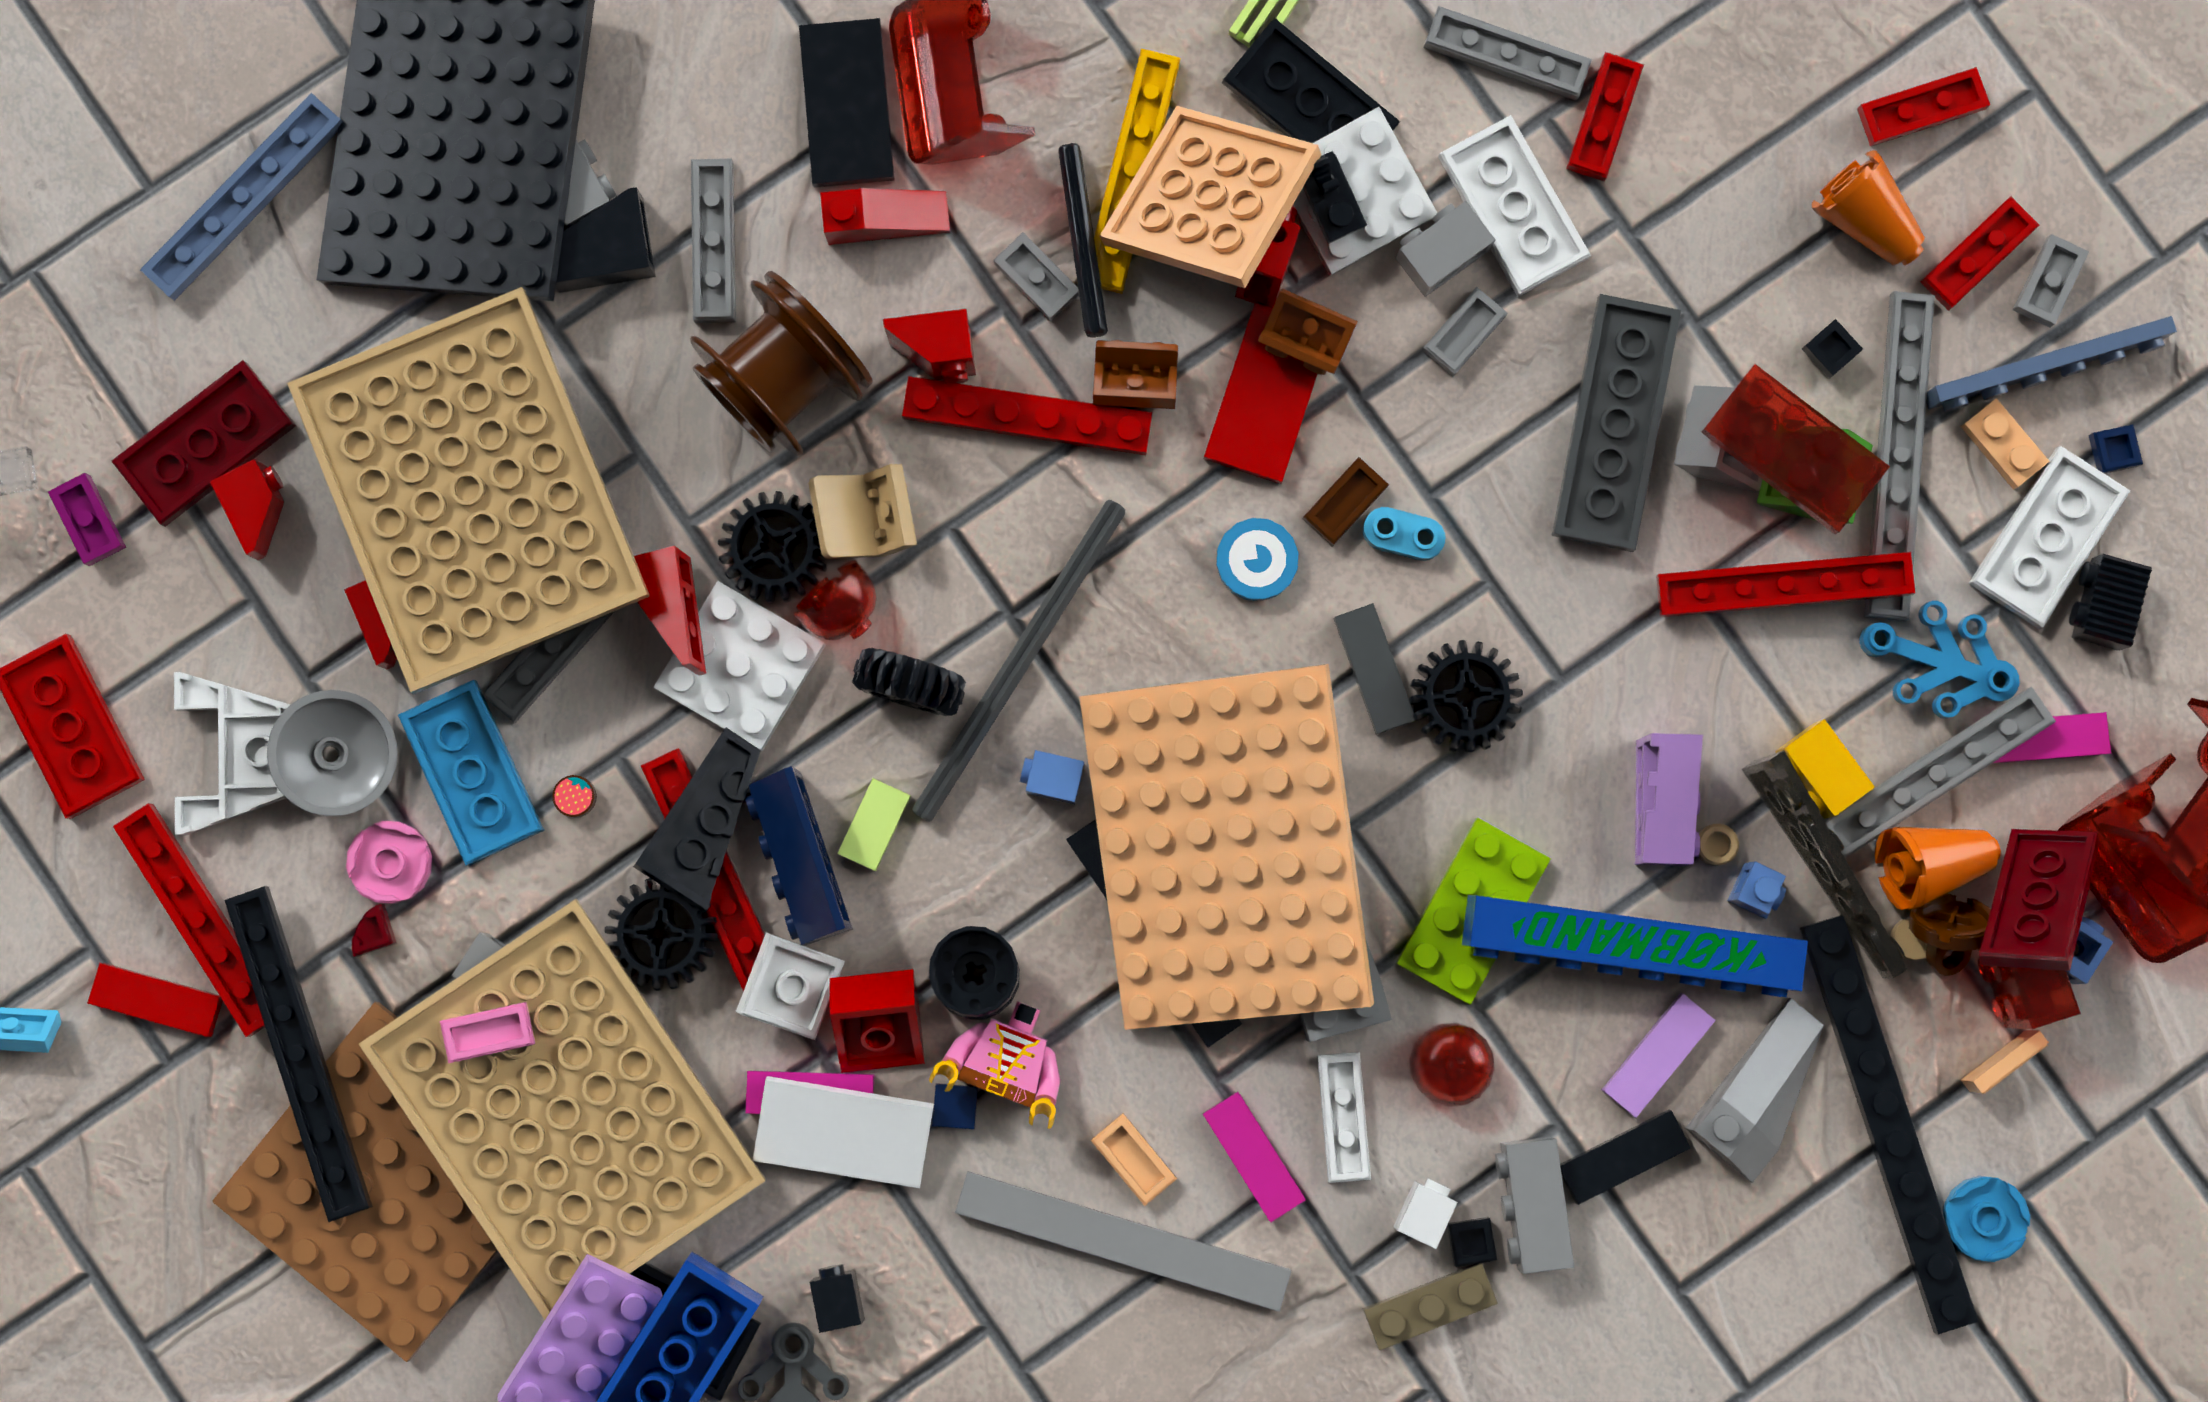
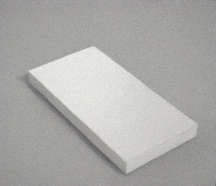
M1511 115L1439 154L1438 158L1463 202L1467 201L1496 239L1491 251L1517 297L1591 257L1590 252Z
M2062 446L2055 448L2048 459L2050 462L2043 467L1968 583L2038 629L2044 627L2130 493L2129 489Z
M767 1076L753 1161L920 1188L934 1104Z

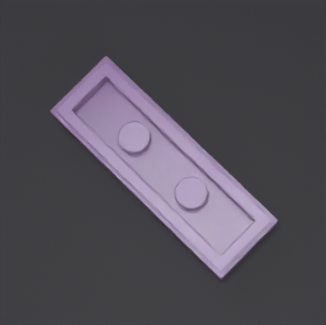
M1680 993L1601 1090L1630 1115L1637 1118L1716 1020L1685 994Z

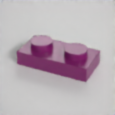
M83 473L48 491L84 565L90 567L127 548L91 475Z

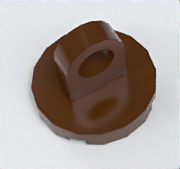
M1945 894L1910 911L1909 929L1916 938L1927 944L1926 961L1939 974L1951 976L1965 968L1970 960L1972 950L1981 948L1991 909L1973 898H1967V903L1956 901V895ZM1948 950H1953L1952 954L1948 958L1943 960V957L1946 954V952Z

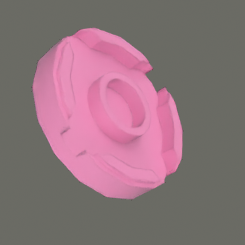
M380 821L362 830L355 836L347 851L346 869L356 890L362 896L376 903L397 904L412 899L424 888L431 874L432 854L427 840L417 829L403 822Z

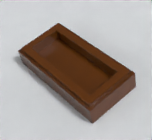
M1358 457L1302 519L1333 547L1386 490L1389 484Z

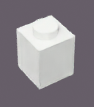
M1429 1178L1425 1185L1414 1181L1393 1227L1397 1231L1437 1249L1458 1202L1448 1197L1451 1189Z

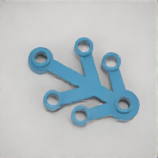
M1934 600L1923 604L1918 613L1921 623L1928 626L1940 651L1898 637L1890 625L1882 622L1867 626L1860 634V647L1869 656L1881 657L1891 652L1936 668L1915 679L1907 678L1897 682L1893 687V697L1900 704L1914 703L1920 698L1922 693L1958 676L1975 682L1956 693L1947 692L1935 697L1932 709L1940 718L1953 717L1959 713L1962 707L1983 697L1994 702L2008 700L2015 695L2019 688L2020 679L2017 670L2010 663L1997 660L1985 636L1987 623L1980 615L1972 614L1964 617L1958 624L1960 636L1965 640H1969L1980 665L1964 659L1945 621L1947 618V608L1940 601ZM1931 606L1938 610L1939 618L1937 621H1932L1928 618V607ZM1969 620L1976 622L1978 625V633L1976 635H1972L1967 631L1966 625ZM1877 631L1883 632L1886 635L1887 642L1884 646H1879L1874 640V635ZM1996 673L2002 674L2005 678V685L2002 688L1997 687L1993 682V677ZM1903 684H1908L1912 687V698L1906 699L1902 696L1901 687ZM1943 698L1949 699L1953 704V709L1950 713H1946L1941 709L1940 703Z

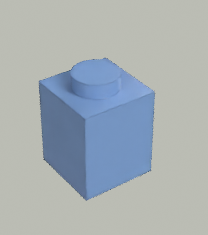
M1035 750L1033 759L1025 758L1020 782L1027 784V794L1075 805L1085 763L1081 760Z

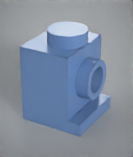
M1756 861L1744 863L1727 901L1767 919L1771 909L1776 911L1783 901L1786 888L1782 884L1786 876Z
M2082 917L2077 938L2079 950L2073 956L2070 971H2052L2072 984H2087L2113 941L2102 935L2104 931L2102 926L2089 918Z

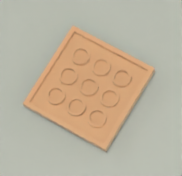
M1176 106L1101 232L1100 238L1105 246L1246 288L1313 171L1315 162L1322 154L1317 144Z

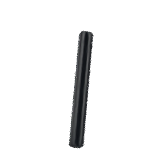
M1070 143L1060 146L1058 153L1084 331L1087 337L1096 338L1106 335L1108 329L1082 153L1078 144Z

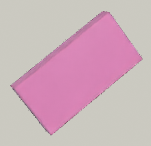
M527 1002L440 1021L448 1063L535 1044Z

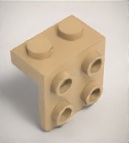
M889 464L864 475H818L809 480V490L820 550L826 559L886 557L917 545L902 464Z

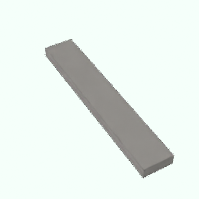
M2030 687L1887 779L1835 817L1827 818L1818 826L1840 859L1843 860L1879 837L1882 831L1893 828L2056 721L2034 689Z

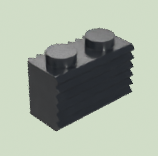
M2107 554L2098 555L2092 558L2091 562H2086L2079 577V585L2084 586L2081 602H2075L2069 617V624L2074 626L2072 638L2119 651L2132 647L2152 567Z

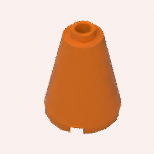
M1876 150L1865 153L1870 159L1869 161L1860 165L1855 160L1838 173L1820 191L1825 199L1821 204L1814 200L1811 207L1819 216L1891 265L1902 262L1905 266L1914 261L1923 252L1924 248L1921 244L1925 236L1882 156Z
M1893 827L1880 833L1875 848V864L1883 863L1885 876L1878 877L1880 885L1888 900L1900 910L1917 909L1987 874L1996 868L2001 856L1998 841L1987 831L1974 829Z

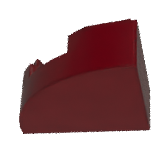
M378 904L363 915L352 938L353 957H359L397 944L385 904Z

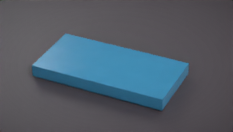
M476 680L467 682L398 714L466 866H470L544 831Z

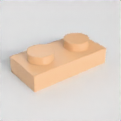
M1997 398L1960 426L2013 490L2050 462Z

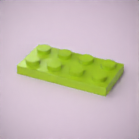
M1476 818L1395 964L1462 1002L1471 1005L1496 958L1474 956V947L1462 945L1468 895L1528 902L1551 858L1480 818Z

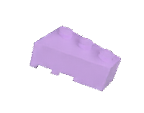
M1651 733L1636 740L1635 865L1687 866L1693 865L1694 857L1699 856L1700 835L1699 832H1696V822L1701 805L1699 782L1703 735Z

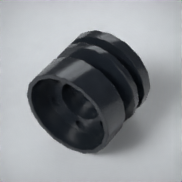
M966 926L950 932L937 944L930 958L929 979L935 995L949 1012L964 1019L984 1020L1000 1014L1012 1003L1019 988L1020 969L1013 948L1001 934L986 927ZM975 965L978 970L986 968L987 972L982 975L984 983L977 986L974 981L965 982L964 979L969 976L968 968Z

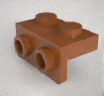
M1282 288L1258 341L1266 345L1265 350L1277 357L1288 358V355L1304 361L1303 367L1311 372L1325 375L1326 372L1335 374L1358 321Z
M1121 340L1096 341L1093 405L1175 409L1178 345L1161 342H1125Z

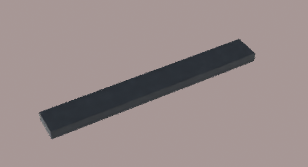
M263 886L226 899L224 901L327 1220L332 1222L371 1208L373 1206L269 886Z

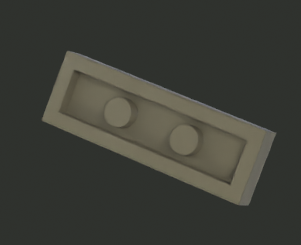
M1478 1263L1363 1308L1378 1349L1383 1350L1496 1305L1498 1302L1482 1263Z

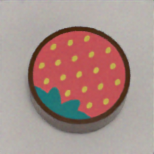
M570 775L562 778L555 785L552 798L556 809L560 813L577 818L585 816L594 808L597 794L595 787L588 779L577 775Z

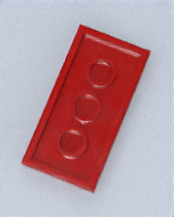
M1254 303L1203 459L1282 484L1318 374L1303 367L1304 361L1290 355H1288V358H1280L1265 350L1266 345L1258 340L1273 308Z
M65 633L0 668V691L65 819H72L145 780L71 635Z

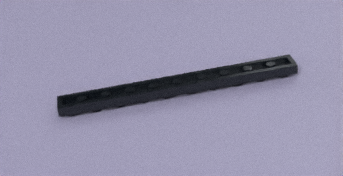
M1838 915L1800 927L1803 939L1808 941L1807 952L1933 1332L1939 1335L1977 1323L1979 1321L1844 915Z

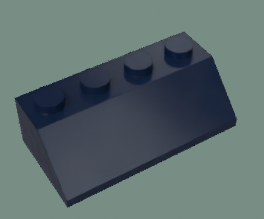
M790 766L748 785L751 796L745 797L747 807L753 821L760 819L765 835L758 837L766 861L770 859L774 861L777 875L772 876V882L778 899L786 898L791 914L785 916V922L792 940L799 938L801 945L806 946L853 930L801 772Z

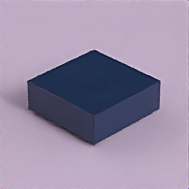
M2133 424L2088 435L2096 469L2105 474L2143 465Z
M936 1083L932 1126L975 1129L978 1087L954 1085L949 1092H945L947 1084Z

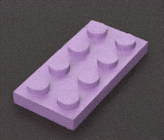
M587 1254L498 1393V1402H596L663 1297L661 1289Z

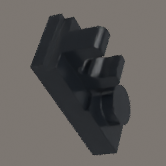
M1331 151L1322 155L1315 162L1314 169L1303 186V190L1326 242L1330 244L1365 228L1367 223L1336 154Z

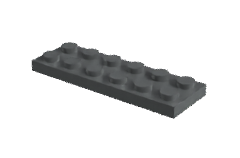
M1600 294L1597 297L1552 536L1628 552L1636 550L1681 310Z

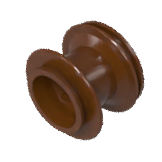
M768 271L764 275L767 285L756 280H752L750 284L753 294L763 307L764 314L721 354H718L699 337L691 336L690 343L706 364L703 367L697 363L693 367V371L728 413L765 449L770 452L775 449L776 446L773 442L775 438L791 453L801 456L803 450L786 426L830 385L837 387L853 400L860 401L862 399V392L858 385L860 384L868 388L873 383V380L858 356L813 305L785 279L773 271Z

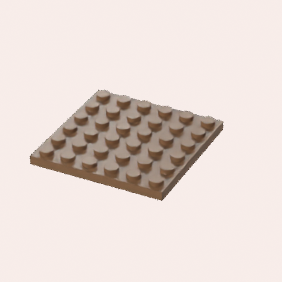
M374 1002L326 1061L373 1207L328 1222L291 1105L212 1202L399 1357L408 1362L471 1286L498 1250L359 1046L360 1042L398 1018L380 1002Z

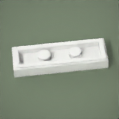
M1360 1052L1317 1055L1328 1182L1371 1180Z

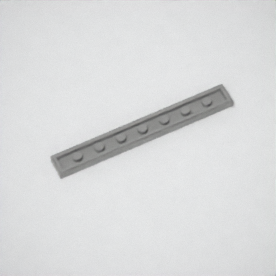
M1893 291L1890 294L1869 555L1911 552L1912 565H1914L1935 295ZM1911 596L1865 599L1864 617L1907 621L1910 616Z
M970 1171L967 1172L955 1213L1279 1312L1292 1271L1289 1268Z

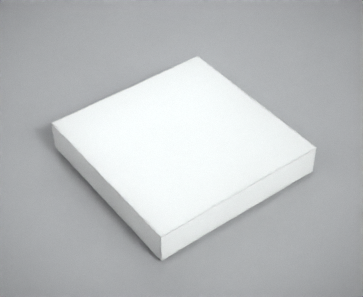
M766 932L736 1012L815 1040L830 1002V978L840 976L845 961Z

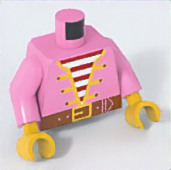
M1017 1001L1008 1024L995 1019H991L989 1023H976L954 1040L942 1061L935 1065L929 1077L930 1083H932L936 1075H945L949 1083L944 1091L949 1092L958 1079L1029 1107L1030 1125H1033L1034 1116L1037 1114L1046 1115L1049 1118L1047 1129L1052 1128L1061 1080L1056 1054L1051 1048L1046 1046L1047 1039L1032 1034L1041 1010Z

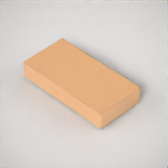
M2025 1030L1962 1078L1961 1081L1969 1092L1985 1094L2048 1046L2049 1042L2040 1030Z
M1124 1113L1091 1139V1142L1144 1206L1177 1179Z

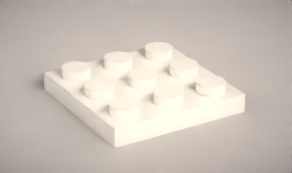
M1380 107L1373 109L1313 143L1318 145L1322 155L1331 151L1336 154L1367 226L1327 244L1303 188L1293 204V207L1298 211L1297 218L1329 276L1428 222L1437 214L1435 207Z
M717 581L698 612L706 674L696 675L684 667L675 654H673L654 688L723 729L727 727L763 751L826 644Z

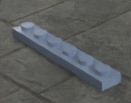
M310 93L153 255L140 271L168 297L175 301L338 132V127L343 121L314 94Z
M2172 316L1937 385L1927 392L1926 403L1929 410L1943 406L1944 412L1952 411L1968 405L1967 398L1982 394L1983 400H1989L2008 393L2007 386L2021 383L2022 388L2025 389L2048 381L2046 375L2060 371L2061 376L2066 377L2086 370L2085 363L2099 359L2101 366L2126 358L2124 352L2138 348L2140 354L2164 347V339L2177 332Z

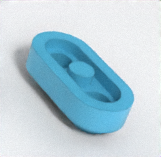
M1380 507L1369 513L1363 524V536L1371 547L1420 561H1427L1436 557L1445 544L1444 529L1434 519L1389 507ZM1380 521H1388L1392 525V532L1389 534L1380 533L1377 524ZM1421 531L1429 532L1432 536V543L1428 545L1421 544L1418 541V533Z

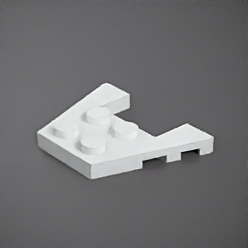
M174 672V710H218L219 778L218 795L175 797V835H188L286 798L279 791L271 777L267 762V745L275 722L291 704L182 672Z

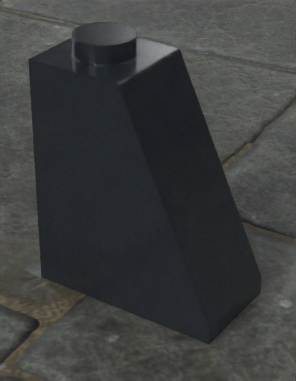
M637 187L627 189L563 231L556 290L559 293L656 277L644 199Z

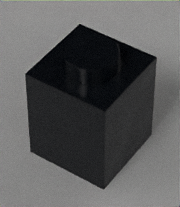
M843 1264L819 1269V1277H814L810 1281L819 1333L861 1325L865 1317L855 1269L845 1271Z

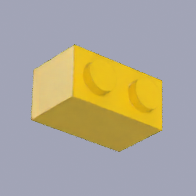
M1825 719L1813 723L1775 751L1780 758L1777 764L1782 773L1790 781L1796 780L1805 792L1802 798L1807 807L1815 815L1821 814L1824 819L1835 817L1875 788Z

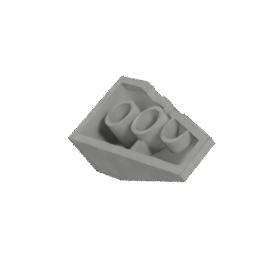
M1792 998L1786 1001L1685 1127L1752 1183L1780 1148L1824 1027L1820 1021Z

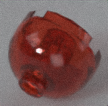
M851 560L837 568L841 574L840 577L836 576L830 580L825 577L798 603L796 608L799 611L793 612V615L802 626L816 637L824 640H840L850 635L853 639H856L872 625L868 618L876 606L877 594L875 586L868 573L858 561Z
M1456 1022L1437 1024L1425 1031L1414 1043L1409 1058L1410 1074L1419 1091L1430 1101L1447 1107L1465 1106L1480 1098L1490 1086L1495 1070L1493 1052L1486 1038L1474 1028ZM1458 1057V1060L1463 1061V1064H1458L1456 1058ZM1452 1061L1453 1066H1452V1068L1450 1069L1449 1065H1450V1062Z

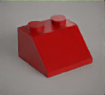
M967 309L883 319L884 329L890 346L933 379H943L944 384H960L967 382L968 376L976 375Z
M914 969L830 978V1018L841 1073L925 1064L919 999Z

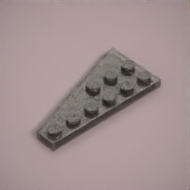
M1785 751L1754 760L1742 768V771L1839 915H1844L1848 928L1881 977L1894 979L1908 970L1902 960L1905 958L1902 948L1891 936L1889 937L1881 923L1880 916L1871 905L1841 852L1844 850L1841 840L1834 831L1828 829L1820 815L1819 808L1807 792Z

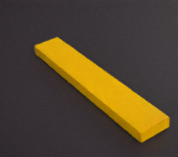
M1142 48L1094 235L1101 288L1123 294L1133 254L1105 246L1100 238V234L1165 126L1181 60L1179 57Z

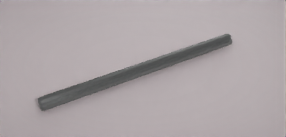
M1112 500L1105 502L913 807L914 814L925 821H932L1124 517L1125 509L1117 502Z

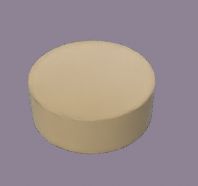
M1711 824L1699 831L1700 853L1698 857L1704 863L1719 866L1731 862L1736 857L1739 850V840L1736 833L1729 826Z
M1909 918L1899 921L1893 927L1890 935L1893 950L1904 959L1919 960L1925 958L1927 944L1916 938L1909 929Z

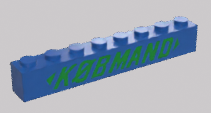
M1468 895L1462 945L1474 947V956L1498 959L1499 950L1515 952L1514 961L1540 964L1541 956L1557 958L1556 967L1581 970L1582 962L1598 964L1597 972L1623 975V967L1639 969L1638 978L1664 981V974L1670 973L1680 975L1679 983L1703 987H1705L1707 978L1721 980L1720 989L1746 992L1747 984L1762 986L1761 994L1787 998L1788 990L1802 991L1808 941L1477 895Z

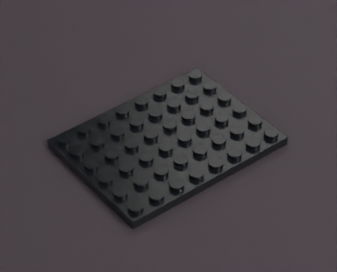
M357 0L340 119L343 122L338 127L317 281L327 285L498 297L523 287L529 300L554 301L595 0Z

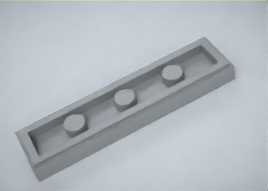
M1440 6L1437 8L1423 47L1575 101L1579 98L1592 62L1590 58Z
M732 158L691 159L693 321L695 323L736 322L734 162Z

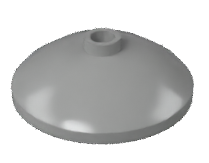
M325 690L314 692L298 699L279 716L269 736L267 762L275 785L291 803L300 809L316 815L342 816L367 807L385 791L396 768L397 742L388 719L373 703L354 693L340 690ZM330 746L337 750L338 756L334 762H327L323 759L322 751L325 747Z

